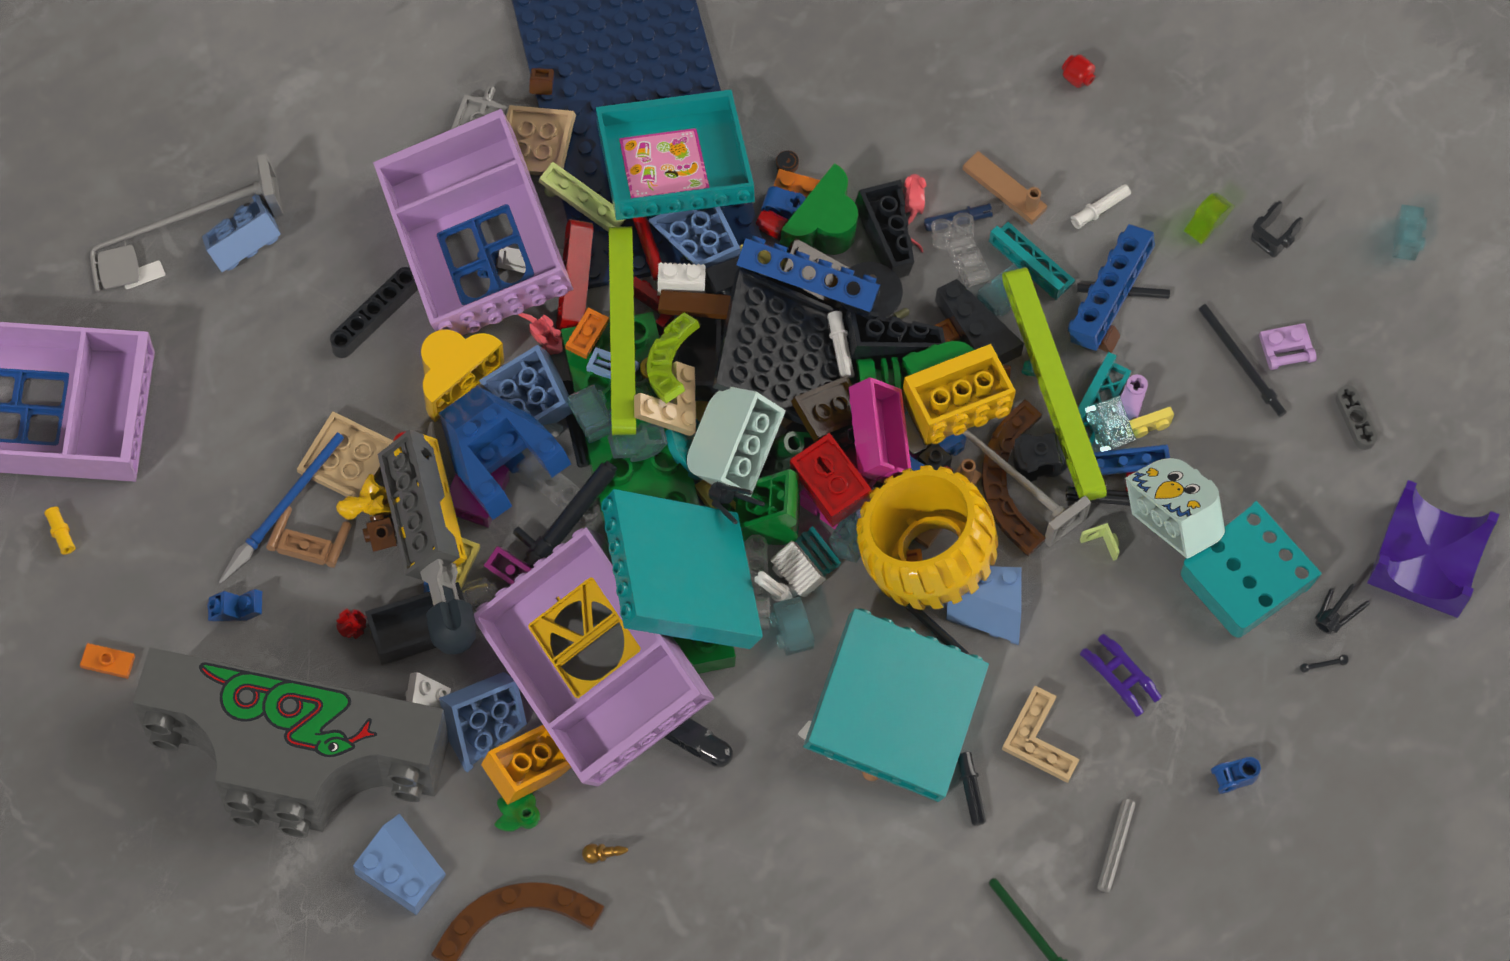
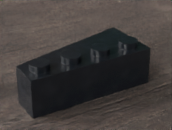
M901 179L861 189L858 191L855 200L859 217L880 264L889 267L899 278L909 276L914 264L911 237L908 233V219L904 208L905 201L901 190Z
M958 279L937 288L935 302L946 319L949 318L960 336V342L968 344L974 350L991 344L1002 365L1022 355L1024 343Z
M853 307L848 308L843 319L844 328L848 331L846 338L851 362H856L859 359H873L874 362H880L881 358H886V361L890 362L892 357H897L898 362H902L903 358L909 353H918L926 350L931 345L945 343L943 328L916 321H913L911 324L903 322L898 317L892 316L889 319L880 317L875 312H868V314L858 312L857 308Z

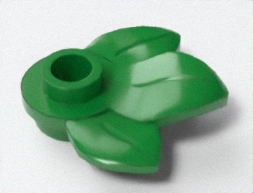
M532 793L508 805L503 797L497 800L498 808L503 814L494 824L498 829L512 832L520 827L531 829L538 824L540 812L536 807V798Z

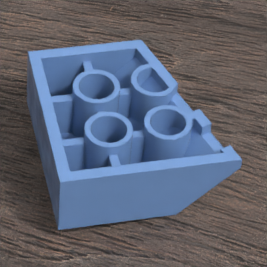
M255 194L252 196L254 201L248 206L241 205L236 209L232 219H223L202 236L207 252L221 272L234 269L239 264V261L245 257L250 258L259 251V248L264 245L273 244L277 241L278 236L281 235L274 217L260 195Z
M720 207L660 214L649 219V222L692 264H704L706 269L740 256V247Z
M536 345L479 380L492 394L532 415L542 425L557 423L577 411L549 352L539 345Z
M990 566L991 573L986 581L980 580L978 582L979 589L971 595L967 592L961 596L962 601L953 605L952 601L946 603V620L973 630L978 629L990 633V636L1001 637L1011 641L1010 643L1019 645L1021 567Z
M505 672L439 698L441 708L444 709L449 742L466 772L474 768L473 764L479 759L485 758L488 751L492 750L501 741H507L527 724L519 687L513 678Z
M400 814L382 826L353 865L355 875L415 915L419 913L446 876V873Z

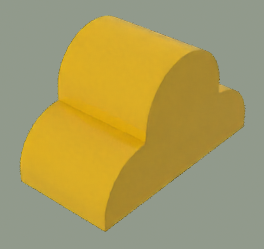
M445 329L431 333L424 340L421 347L425 376L423 379V392L426 411L429 417L436 422L440 419L439 412L481 384L479 382L480 379L504 364L503 343L498 338L490 334L479 333L465 339L458 332Z

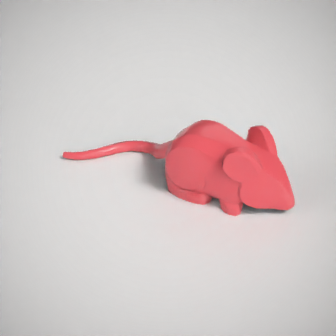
M917 174L908 176L904 182L905 213L910 212L908 225L914 220L917 213L922 214L925 208L924 188L927 185L925 179ZM911 238V242L923 252L922 246Z
M523 312L518 314L520 317L531 322L529 324L531 335L550 355L559 354L563 351L561 331L555 329L553 321L549 317L543 315L541 318L536 319Z

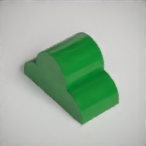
M835 163L831 166L781 229L780 245L789 248L791 241L798 239L828 255H838L850 249L855 240L858 209L854 201L847 196L848 178L840 166Z
M788 469L758 479L751 497L765 502L763 507L736 497L733 498L736 502V510L731 507L730 503L723 504L728 511L738 513L743 541L755 540L768 545H786L798 539L801 499L799 475L795 471Z

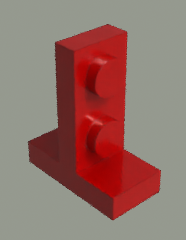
M634 277V297L658 313L660 295H657L658 292L653 289L649 282L646 280L641 281ZM660 314L661 316L656 320L660 336L665 333L664 329L674 320V315Z

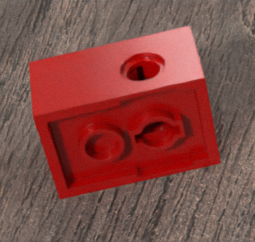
M830 433L790 459V469L799 475V483L832 527L860 509L864 502H870L872 489Z

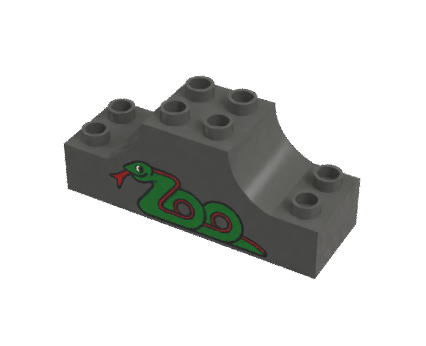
M149 647L133 700V705L146 736H150L149 743L152 746L166 751H177L180 743L197 746L217 764L215 783L226 812H231L229 819L232 822L246 827H258L261 819L280 823L278 827L280 832L298 838H306L309 829L323 832L332 813L344 801L367 789L380 786L391 787L392 796L407 802H419L422 794L435 797L449 744L444 709L151 647Z

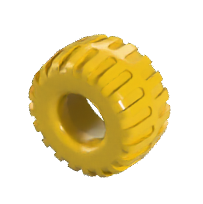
M924 465L920 467V470L913 471L912 468L902 470L903 474L895 478L891 475L884 480L885 485L880 489L876 487L870 493L871 500L870 502L866 501L863 503L860 510L861 517L857 520V543L865 569L887 597H892L900 605L907 606L910 603L914 609L924 610L928 605H931L933 609L944 608V603L952 601L954 605L961 602V596L967 592L972 595L979 589L978 582L980 580H987L991 573L990 566L994 565L997 559L998 537L994 516L989 505L978 488L973 483H970L967 477L958 472L954 474L951 469L940 466L938 470H934L932 466ZM943 528L952 531L959 537L949 549L933 558L914 562L906 560L907 549L910 543L925 531Z

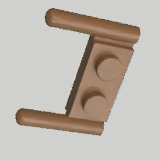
M289 506L277 520L266 548L269 551L276 550L283 555L320 565L326 564L328 567L334 568L351 529V523L347 521L342 523L333 544L330 540L289 529L284 530L292 512V508Z

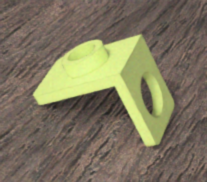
M1108 523L1081 533V543L1103 536L1113 561L1117 560L1120 553L1118 548L1119 540L1115 533L1112 534Z

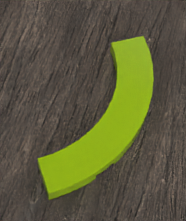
M682 313L664 329L665 333L660 339L654 341L647 358V375L651 387L656 395L666 404L685 391L683 384L672 373L674 355L683 341L700 328L698 321L686 313Z

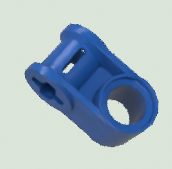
M772 186L767 190L761 209L762 211L771 210L790 219L806 197L801 193Z
M1245 757L1214 766L1211 769V773L1216 776L1219 785L1218 792L1224 794L1237 788L1252 785L1258 779L1261 765L1257 759ZM1249 767L1253 769L1254 774L1247 775L1243 772L1242 768Z

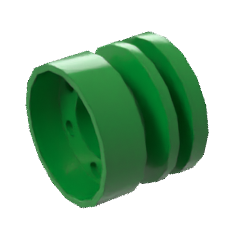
M897 357L890 358L889 368L887 367L886 358H881L879 369H875L873 359L856 360V384L871 377L903 390V376Z

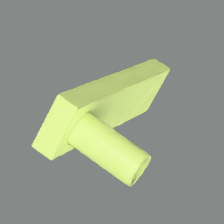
M554 162L550 164L539 178L538 182L545 186L544 192L547 196H559L608 232L609 227H620L626 220H616L613 204Z

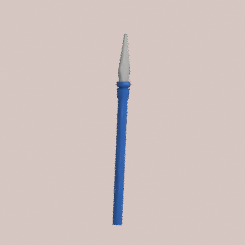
M337 432L261 526L250 535V538L245 540L246 543L236 549L219 583H222L250 560L253 551L258 548V544L262 542L266 533L344 440L340 433Z

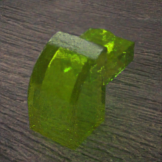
M1217 192L1210 194L1194 212L1196 214L1184 231L1199 243L1204 244L1216 226L1221 225L1235 205Z

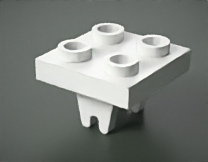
M418 672L410 673L405 697L406 701L441 708L439 698L450 694L451 688Z

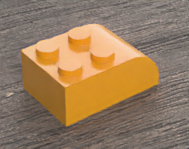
M544 725L488 751L481 764L507 805L550 784L571 768Z

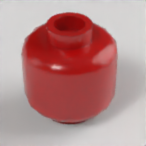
M1071 55L1062 65L1064 79L1076 88H1081L1084 85L1089 86L1096 77L1094 75L1095 65L1083 55Z

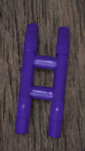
M1102 634L1098 641L1115 658L1105 665L1100 657L1093 654L1087 648H1084L1080 655L1104 677L1121 696V699L1132 710L1134 715L1138 717L1144 711L1139 705L1138 700L1128 689L1139 682L1154 703L1159 701L1162 696L1152 680L1122 650L1123 648L1116 641ZM1121 664L1132 674L1122 683L1112 673Z

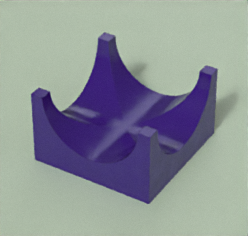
M1408 480L1396 501L1367 584L1458 618L1472 596L1474 589L1471 587L1478 564L1500 514L1490 511L1488 514L1480 517H1463L1444 512L1426 502L1417 492V483Z

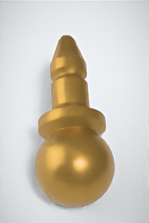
M588 844L582 850V857L587 863L594 864L599 860L605 861L607 857L625 854L628 852V848L622 846L605 847L604 844H599V846Z

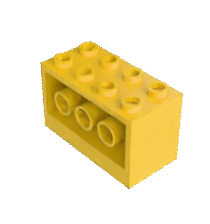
M991 344L905 377L902 390L903 403L925 445L930 443L938 444L953 434L955 436L961 435L968 428L973 426L981 427L996 417L998 419L1004 418L1011 412L1016 393Z

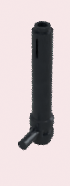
M606 460L605 463L602 462L549 529L543 536H539L536 541L520 527L514 529L513 534L529 548L525 553L527 556L524 558V561L531 568H534L533 565L538 560L547 558L553 553V549L563 542L616 476L618 468L610 461Z

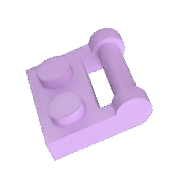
M1305 323L1261 331L1259 334L1270 370L1278 369L1279 366L1304 361L1312 363L1317 360L1316 352L1312 347ZM1294 350H1304L1302 353L1276 357L1275 355Z

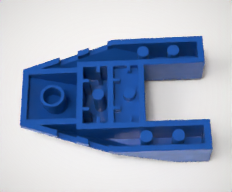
M476 386L439 412L455 473L492 520L511 508L512 504L503 489L491 476V473L520 452L528 448L552 478L571 465L562 446L532 415L479 386Z

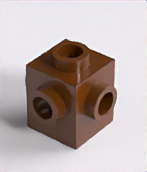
M384 514L369 517L370 521L365 522L367 528L362 530L365 542L371 543L373 552L397 546L395 540L396 531L390 517L384 518ZM379 528H384L385 530L384 534L380 536L376 534V531Z

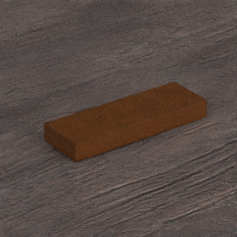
M661 290L658 314L681 315L686 313L692 317L726 319L731 296Z

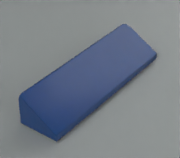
M1168 444L1094 452L1102 475L1137 472L1155 461L1170 458Z

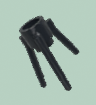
M718 481L713 483L709 489V498L713 500L712 506L718 508L733 524H737L738 521L723 504L731 503L734 497L762 507L765 506V502L747 496L752 494L751 490Z
M1351 584L1334 608H1329L1326 611L1334 592L1331 588L1325 597L1320 611L1315 616V624L1327 634H1331L1332 631L1337 633L1343 625L1369 606L1370 602L1366 601L1339 621L1340 615L1337 611L1355 588V585Z

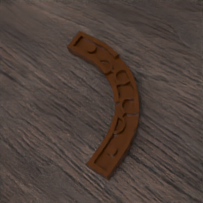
M1024 399L1002 420L994 431L988 447L1008 462L1010 453L1015 446V439L1020 434H1025L1041 419L1042 414ZM985 454L982 466V486L985 500L992 511L996 524L1002 532L1029 557L1045 542L1046 537L1022 516L1012 498H1010L1007 488V472Z
M529 882L504 886L481 896L462 910L446 929L431 955L439 961H459L471 940L491 920L500 915L503 916L521 911L525 908H539V910L562 914L593 930L604 911V906L581 893L555 884Z

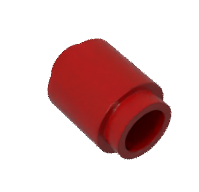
M763 210L757 218L756 225L759 226L760 231L780 241L781 229L789 219L771 210Z

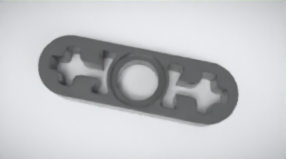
M1350 385L1342 386L1336 395V403L1358 448L1363 450L1371 449L1377 440V432L1357 389ZM1345 393L1347 396H1352L1350 403L1347 398L1343 399ZM1359 413L1363 421L1354 422L1350 418V414ZM1363 432L1366 437H1371L1369 442L1366 439H1361Z

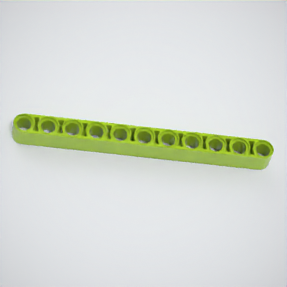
M632 226L609 227L612 435H636V418H634V395H636Z
M1027 267L1003 272V285L1078 497L1081 499L1083 496H1086L1090 501L1104 498L1107 494L1105 482Z

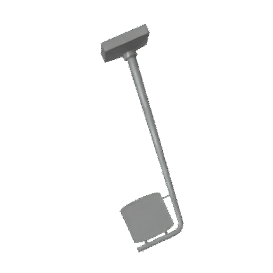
M267 154L257 156L259 181L254 182L253 185L94 246L90 252V261L95 292H100L99 282H102L104 289L107 290L139 281V266L136 252L132 245L126 246V239L255 193L256 195L263 194L274 217L283 215L277 177ZM124 240L125 246L99 252L98 261L95 262L94 255L98 249ZM96 264H98L101 280H98Z
M907 413L905 421L909 451L912 454H917L933 443L924 444L909 413ZM966 430L963 433L1053 512L1052 516L1054 519L1048 523L1045 534V543L1049 547L1053 546L1086 520L1091 505L1090 500L1086 496H1083L1066 509L1063 505L1059 506L970 431Z

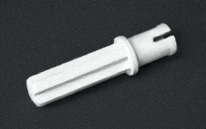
M1124 184L1095 203H1088L1083 210L1071 216L1072 224L1075 228L1080 229L1088 222L1097 220L1101 213L1131 194V190L1128 185Z
M833 311L828 313L827 318L831 330L829 336L833 339L840 378L848 376L851 379L854 377V371L846 338L848 331L844 328L842 312Z
M763 571L758 572V576L754 579L755 582L768 591L774 601L781 602L786 607H790L795 603L796 599L793 597L796 596L789 591L787 585L776 582Z

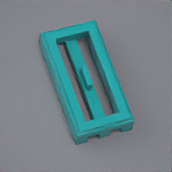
M813 526L809 528V531L801 533V536L795 541L824 576L841 566L840 560ZM810 536L813 537V539L816 541V543L820 546V548L823 550V552L827 555V557H828V558L830 559V561L833 563L832 565L829 563V561L826 559V557L822 554V552L819 550V548L815 545V543L812 541V539L810 538ZM804 540L810 546V548L813 550L816 556L820 559V561L823 563L826 569L823 570L822 567L815 560V558L811 555V553L802 543Z

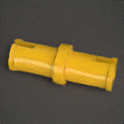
M59 507L48 508L44 512L45 517H47L51 527L50 533L56 539L61 554L72 553L76 548L69 535L70 528L68 524L64 523Z

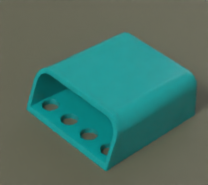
M1257 501L1225 526V533L1217 543L1188 559L1186 558L1181 568L1183 581L1227 631L1236 638L1243 637L1302 593L1308 591L1322 574ZM1251 514L1259 516L1261 522L1258 525L1253 526L1248 523L1247 520ZM1266 532L1274 533L1276 541L1274 543H1267L1263 539V534ZM1284 549L1289 550L1292 553V559L1289 561L1282 560L1279 557V552ZM1299 567L1305 568L1308 571V577L1305 579L1298 578L1295 575V570Z

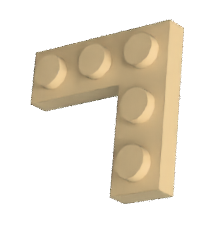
M676 361L672 363V373L683 384L685 391L672 399L671 403L668 402L667 404L661 399L643 393L634 395V418L691 436L696 433L695 368Z
M1034 686L1002 750L1068 783L1080 759L1036 738L1057 696Z

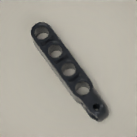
M690 718L664 737L714 767L719 768L728 765L733 757V750L727 742L718 738L709 729Z

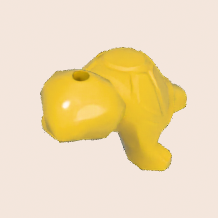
M372 474L367 476L359 497L347 496L344 500L338 501L336 505L337 512L348 520L355 519L361 512L371 516L378 514L387 516L391 514L386 489L375 482L374 475Z

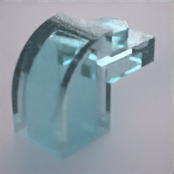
M640 423L636 428V435H612L611 433L608 436L613 458H630L631 462L653 457L668 444L664 428L652 423Z

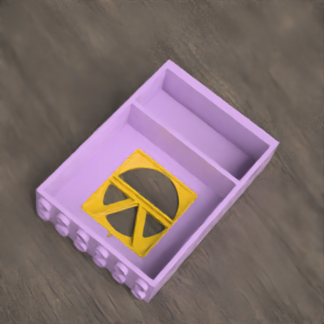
M586 527L574 532L573 538L567 543H561L556 546L550 556L538 560L533 565L534 568L528 573L525 572L517 576L514 580L515 583L510 587L499 590L493 600L478 606L477 612L474 613L475 623L583 784L599 787L715 698L672 636L624 628L622 617L620 616L619 598L616 593L615 576L612 571L613 564L611 554L609 553V543L601 533ZM578 601L582 603L584 635L555 623V619L565 607ZM593 601L603 604L612 611L611 615L594 628L592 615ZM620 622L624 634V650L620 662L613 670L597 680H581L571 676L561 667ZM551 633H555L574 643L555 657L551 646Z

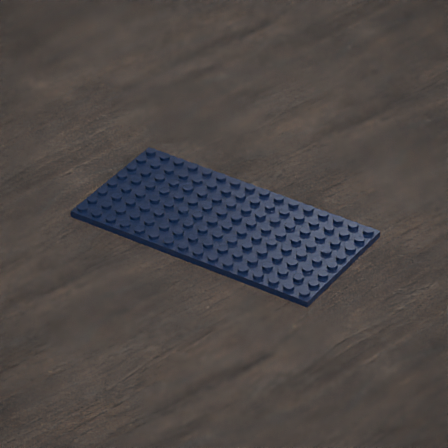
M511 0L529 73L531 74V68L554 70L552 94H535L538 108L574 111L576 114L564 170L611 204L613 202L597 126L596 107L721 91L696 0ZM562 199L567 222L571 219L593 224L588 289L610 285L609 232ZM752 202L720 207L739 247L741 244H744L745 238L751 239L753 235L762 238L759 226L756 225L757 218ZM657 215L647 216L648 222H649V219H651V218H653V217H655V216H657ZM633 218L626 219L620 227L632 226L633 278L637 277L640 279L652 276ZM649 222L662 263L666 262L669 264L671 262L677 265L679 263L682 265L690 263L692 265Z

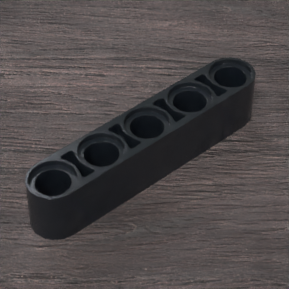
M410 267L398 269L331 334L332 352L336 357L346 358L350 356L417 291V285ZM406 279L412 280V281L409 282V283H403V282H402L403 280H406ZM388 295H395V297L391 299L385 298ZM373 310L379 311L377 314H370ZM356 326H362V327H363V328L360 329V330H354V329H353V328L356 327ZM339 342H346L343 346L337 345Z

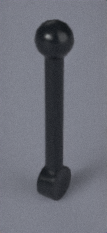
M1341 655L1339 659L1310 665L1303 663L1300 666V670L1306 673L1309 669L1334 664L1346 665L1349 658L1346 655Z

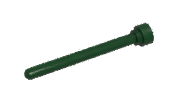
M996 878L990 879L989 886L1049 961H1068L1061 956H1057Z

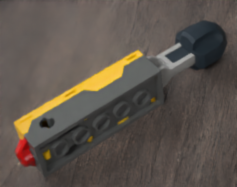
M409 429L408 431L398 433L394 437L393 442L377 455L405 574L429 584L434 605L426 613L431 641L435 647L445 654H460L468 650L476 639V626L472 606L464 600H459L455 585L458 574L457 566L466 561L467 558L438 440Z

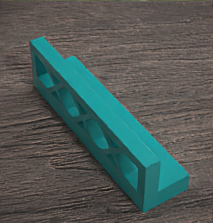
M1007 222L1001 228L996 226L991 230L989 242L1018 268L1027 267L1031 279L1055 300L1075 283L1074 278L1011 223ZM1007 230L1015 236V241L1005 233ZM1023 247H1027L1028 249H1030L1032 255L1029 254ZM1040 262L1046 263L1048 265V269L1045 268ZM1057 277H1062L1066 283L1064 284Z
M1110 352L1106 355L1078 407L1084 427L1089 426L1092 436L1089 439L1091 446L1132 372L1115 363L1117 355ZM1111 370L1123 374L1122 380L1112 383L1109 377ZM1110 389L1113 396L1112 399L1101 401L1100 391ZM1100 408L1102 417L1091 420L1089 411Z

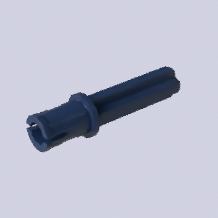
M990 203L972 208L967 206L963 210L925 218L924 226L926 231H933L968 222L973 224V221L992 218L993 212L988 211L992 210Z

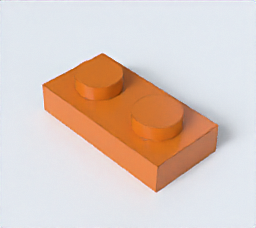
M779 169L774 186L801 193L807 198L820 180Z
M588 307L567 341L565 348L587 359L609 323V317Z

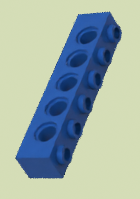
M1128 224L1125 231L1119 234L1115 249L1110 250L1106 265L1100 268L1098 279L1095 284H1091L1085 302L1082 301L1080 303L1076 318L1072 319L1069 323L1068 332H1070L1071 343L1097 351L1155 247L1154 232Z
M754 235L751 239L745 238L737 266L865 311H872L880 288V284L876 283V278L865 274L863 278L854 275V270L842 266L840 270L832 268L833 263L823 259H819L818 262L809 260L810 255L797 251L796 255L787 252L788 247L777 243L774 244V247L765 244V239ZM763 250L771 254V260L767 264H763L759 260V254ZM784 258H789L793 261V269L789 272L784 271L781 267V262ZM806 266H812L815 269L816 275L813 279L804 277L803 270ZM828 274L837 276L838 283L835 287H829L826 284L825 278ZM852 281L860 285V292L857 295H852L848 292V284Z

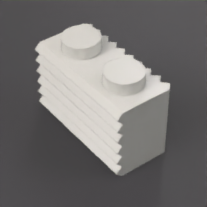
M660 262L658 266L657 295L661 294V290L704 293L706 266L704 264L691 265L689 263L686 265L684 263L682 265L679 263L677 265L671 262L669 264Z
M794 541L789 542L770 559L774 564L772 567L773 571L780 578L785 577L789 582L787 587L795 596L799 594L806 598L826 580L824 575Z

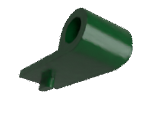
M792 431L776 437L770 448V453L776 460H785L802 452L804 444H814L815 442L809 432Z

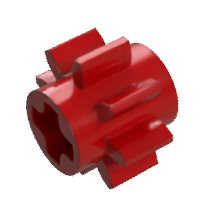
M346 608L339 613L340 618L336 620V627L343 637L349 639L353 636L357 639L364 634L363 630L367 627L366 618L361 611L355 609L350 611Z

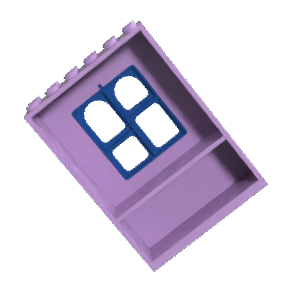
M502 109L373 162L429 322L435 331L453 330L462 336L468 333H475L482 327L489 324H497L506 317L521 314L525 309L532 306H540L549 299L564 296L568 291L573 290L515 133ZM500 214H506L513 233L510 236L488 244L482 232L481 223ZM470 228L475 237L481 258L456 268L445 240L450 235ZM517 244L525 262L526 271L524 276L517 282L507 283L500 279L492 259V254L510 245ZM485 268L490 278L489 290L481 297L472 298L467 296L460 283L461 277Z
M0 322V376L13 377L15 379L12 400L9 403L0 402V412L18 413L21 415L17 438L0 439V473L136 482L155 354L149 332ZM33 378L63 381L64 390L61 404L59 406L23 404L22 396L25 380ZM33 415H51L59 418L57 435L53 442L31 441L28 439L30 420Z

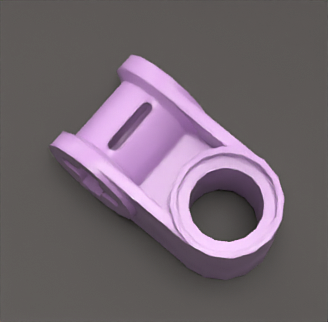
M1138 374L1129 377L1123 393L1118 399L1113 415L1129 421L1138 418L1148 387L1145 377Z

